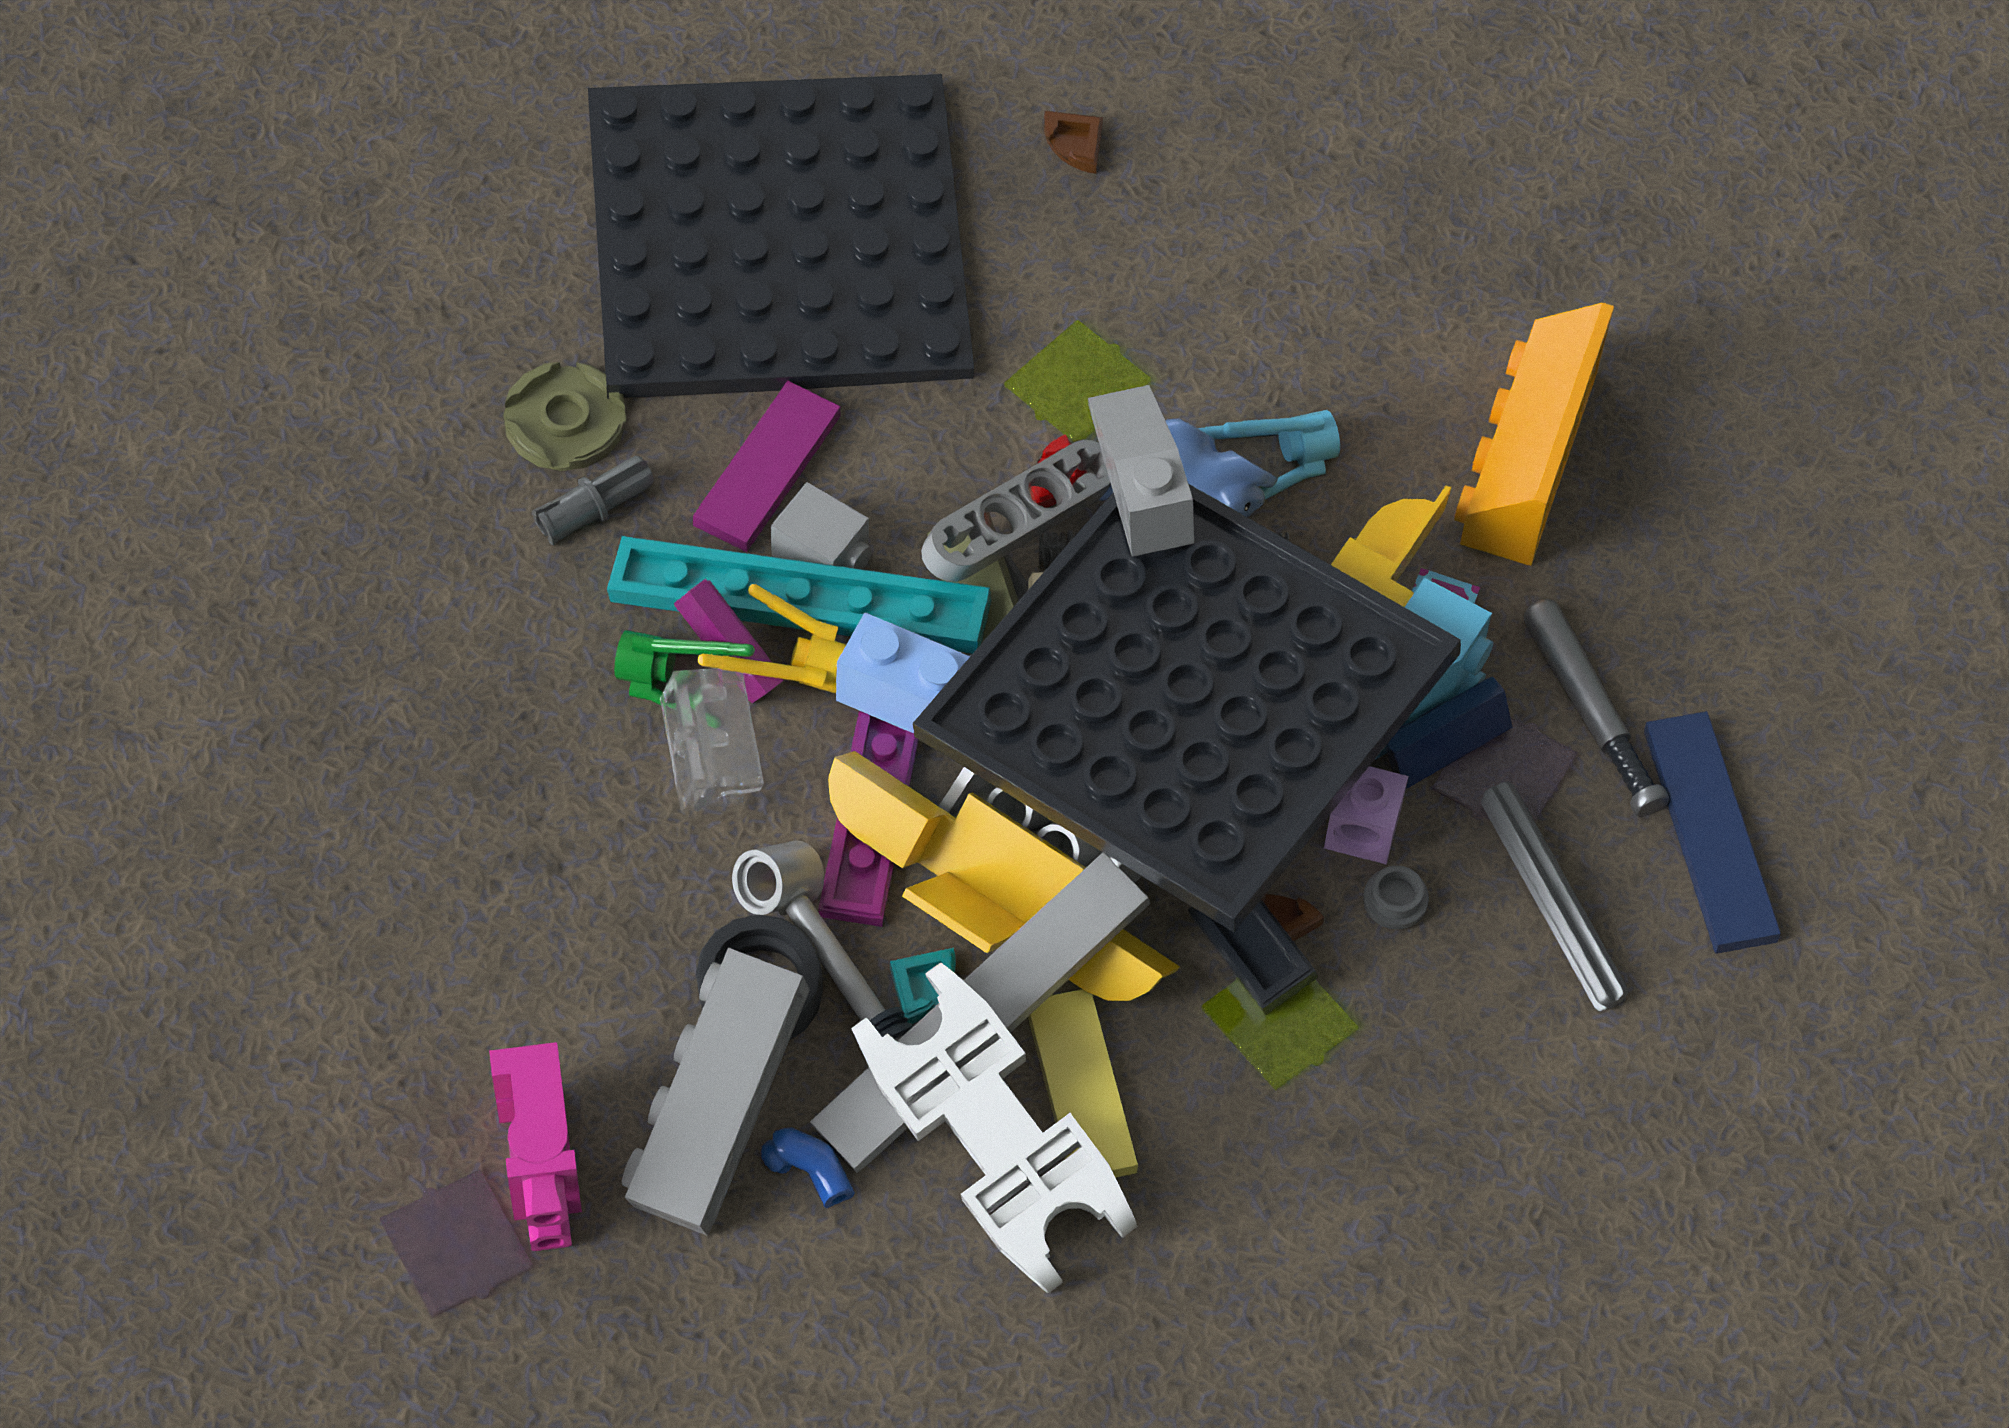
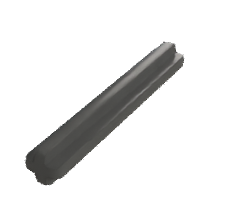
M1506 781L1489 788L1484 792L1481 804L1594 1008L1601 1012L1620 1005L1629 994L1628 987L1515 785Z

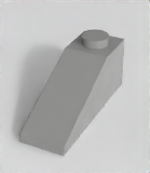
M1150 385L1088 398V406L1132 557L1193 544V498L1178 448Z

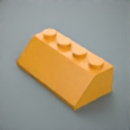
M1599 303L1535 319L1528 341L1524 342L1516 339L1506 370V375L1515 377L1510 390L1500 387L1498 389L1489 417V423L1498 425L1494 438L1481 437L1471 470L1480 474L1476 488L1464 486L1456 509L1454 521L1464 523L1460 541L1461 545L1529 566L1532 565L1598 373L1614 306Z

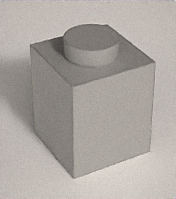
M806 482L771 525L772 556L775 558L864 570L872 553V547L869 546V518Z

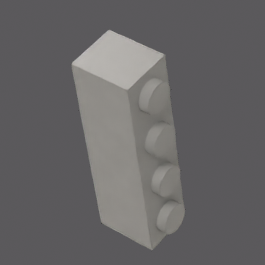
M731 948L727 949L722 964L716 962L711 964L700 989L699 999L705 1001V1005L696 1026L692 1024L685 1026L676 1045L674 1061L680 1063L671 1087L661 1086L652 1102L648 1123L654 1125L647 1145L644 1150L636 1148L633 1151L623 1174L622 1186L628 1188L625 1198L634 1208L708 1236L810 991L802 975Z

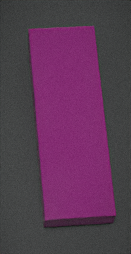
M787 381L694 513L693 526L747 552L841 417V406Z

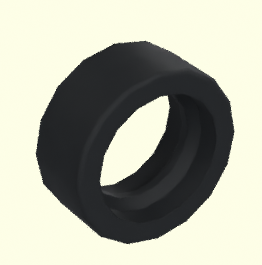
M760 914L734 919L715 931L700 953L696 970L698 993L700 994V989L709 967L713 962L722 964L728 948L741 953L759 950L780 953L792 961L797 968V973L804 977L810 989L790 1040L804 1032L819 1012L823 993L822 969L818 951L806 933L783 918ZM700 1000V1002H701V1007H702V1010H703V1007H704V1005H705V1001Z

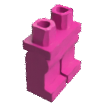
M557 1042L490 1050L491 1072L499 1123L512 1122L508 1130L511 1158H506V1168L514 1221L527 1219L532 1251L569 1247L572 1245L568 1214L582 1212L575 1152L570 1150Z

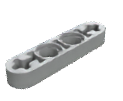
M1093 440L1074 442L941 519L933 527L921 550L922 560L927 569L936 577L945 581L958 582L967 579L1097 502L1111 485L1100 444ZM1076 468L1081 471L1090 468L1094 472V474L1086 473L1079 477L1073 486L1069 480ZM1039 486L1047 489L1056 499L1057 507L1044 508L1038 505L1029 495L1028 488ZM997 512L1006 517L1012 525L1013 533L1000 534L993 531L987 525L984 513ZM967 535L972 540L963 554L959 551L949 553L944 548V545L948 548L957 546L966 539Z

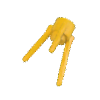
M752 584L748 588V593L752 597L812 634L811 639L798 637L790 665L712 654H701L698 657V663L701 666L793 680L804 685L836 693L837 661L847 644L835 641L838 626L817 621L777 595H773L757 584Z

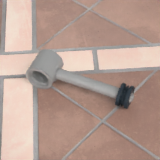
M795 840L750 850L743 853L737 859L733 868L732 883L740 904L747 911L756 915H765L777 911L780 915L788 914L795 926L802 929L817 948L820 962L859 1019L862 1021L864 1018H867L882 1037L889 1034L894 1040L898 1041L913 1027L911 1023L907 1022L908 1018L904 1017V1012L900 1007L885 1010L812 904L820 895L824 885V868L815 849L803 841Z

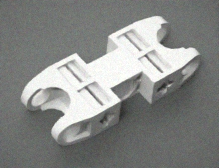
M939 963L925 973L939 995L937 999L942 1012L940 1028L930 1040L920 1045H906L897 1042L889 1034L882 1037L867 1018H864L851 1029L880 1091L918 1141L942 1123L946 1122L986 1175L961 1193L962 1201L1000 1252L1045 1292L1050 1293L1063 1283L1048 1260L1050 1250L1045 1241V1232L1048 1224L1056 1214L1066 1209L1079 1208L1091 1212L1098 1220L1105 1216L1121 1237H1125L1137 1228V1223L1110 1165L1071 1113L1042 1133L1003 1081L1005 1076L1026 1062L1025 1052L989 1004L953 971ZM1076 1148H1079L1077 1151H1075L1073 1154H1071L1069 1157H1067V1158H1066L1065 1160H1063L1061 1163H1059L1058 1165H1056L1054 1168H1052L1050 1171H1048V1172H1047L1046 1174H1044L1042 1177H1039V1176L1042 1175L1044 1172H1046L1048 1169H1050L1052 1166H1054L1056 1163H1058L1060 1160H1062L1064 1157H1066L1068 1154H1070L1072 1151H1074ZM1029 1185L1026 1189H1024L1022 1192H1020L1018 1195H1016L1014 1198H1012L1010 1201H1008L994 1213L989 1215V1213H991L993 1210H995L997 1207H999L1001 1204H1003L1017 1192L1022 1190L1024 1187Z

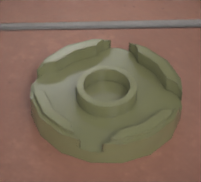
M560 362L543 364L523 374L509 390L503 414L506 436L517 453L538 467L558 471L586 468L607 457L621 441L627 419L623 394L619 392L609 393V399H607L605 373L588 364L576 362L577 367H561Z

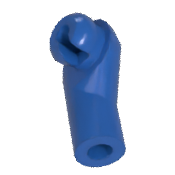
M790 1127L774 1131L773 1139L763 1144L761 1157L768 1169L772 1172L783 1174L787 1173L792 1166H795L807 1172L824 1207L834 1206L852 1198L855 1194L834 1149L828 1143Z

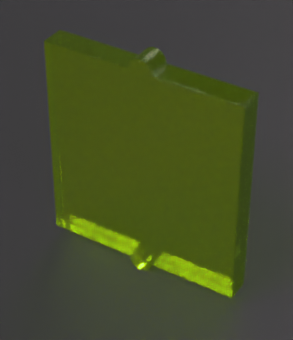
M1077 319L1005 381L1004 386L1035 410V418L1042 421L1046 419L1064 435L1066 434L1070 440L1077 442L1086 439L1095 431L1088 406V398L1146 386L1151 381V378L1120 354L1119 345H1109Z
M1237 977L1233 983L1201 1005V1009L1275 1091L1309 1065H1321L1325 1053L1358 1030L1356 1023L1316 980L1266 1016Z

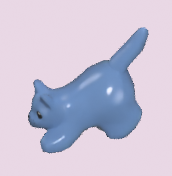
M1180 418L1165 420L1178 448L1188 484L1246 517H1249L1256 509L1263 506L1265 495L1259 486L1273 487L1277 483V477L1232 450L1218 452L1215 447L1214 438ZM1111 485L1099 500L1104 501L1113 493Z

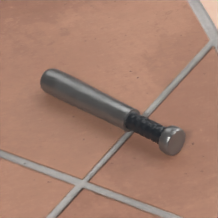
M1550 599L1534 602L1525 611V624L1586 723L1603 753H1608L1609 757L1612 758L1613 764L1617 767V771L1622 775L1624 783L1627 784L1628 790L1632 793L1630 801L1632 811L1637 817L1642 818L1662 810L1669 802L1667 791L1662 785H1654L1633 746L1629 743L1631 735L1612 704L1559 605Z

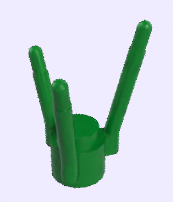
M625 630L617 647L614 673L616 679L631 682L629 696L650 700L693 722H697L712 730H717L721 726L718 719L656 688L655 685L657 681L669 682L674 670L676 654L750 657L754 655L755 648L751 644L666 639L662 636Z

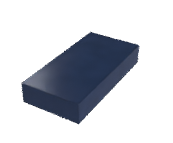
M1492 676L1400 728L1386 745L1392 772L1408 776L1406 788H1409L1513 728L1505 690Z

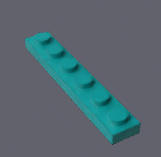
M625 536L621 538L607 587L610 602L679 612L674 603L706 578L707 581L710 580L740 621L803 629L752 597L748 593V588L752 584H757L817 621L838 626V635L852 636L863 614L868 613L958 652L971 654L982 644L992 602L989 587Z

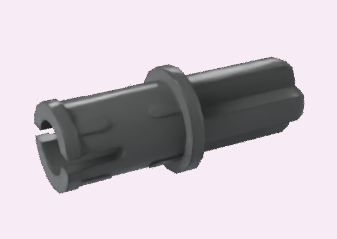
M634 456L591 481L586 476L578 479V486L567 491V493L557 499L532 510V515L544 536H549L547 538L549 543L554 545L586 524L588 525L597 519L601 522L608 520L609 510L650 488L654 482V477L641 456Z

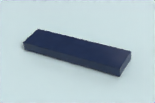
M1708 712L1646 722L1644 734L1660 784L1665 788L1669 796L1667 806L1715 954L1777 943L1781 933Z

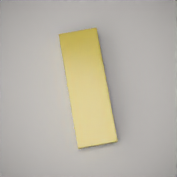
M1083 989L1051 995L1028 1016L1055 1123L1071 1113L1108 1162L1115 1178L1136 1174L1138 1163L1093 995ZM1076 1148L1074 1151H1072L1070 1154H1068V1155H1067L1066 1157H1064V1158L1066 1159V1158L1069 1157L1071 1154H1073L1075 1151H1077L1079 1148Z

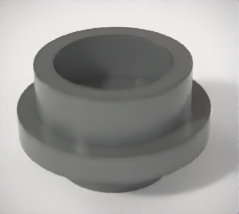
M1398 865L1389 866L1376 872L1368 880L1363 895L1364 907L1370 918L1377 924L1389 929H1405L1418 923L1425 915L1429 902L1428 889L1419 875L1410 868Z

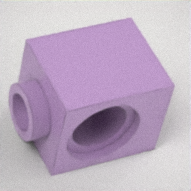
M1369 766L1330 814L1324 849L1387 864L1402 808L1408 776Z

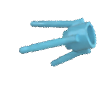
M1328 410L1292 418L1227 422L1221 426L1198 428L1214 439L1279 435V444L1285 460L1288 462L1297 460L1300 466L1278 477L1277 483L1273 487H1259L1263 490L1265 499L1306 478L1324 475L1326 473L1324 460L1336 458L1340 453L1338 428L1333 415Z

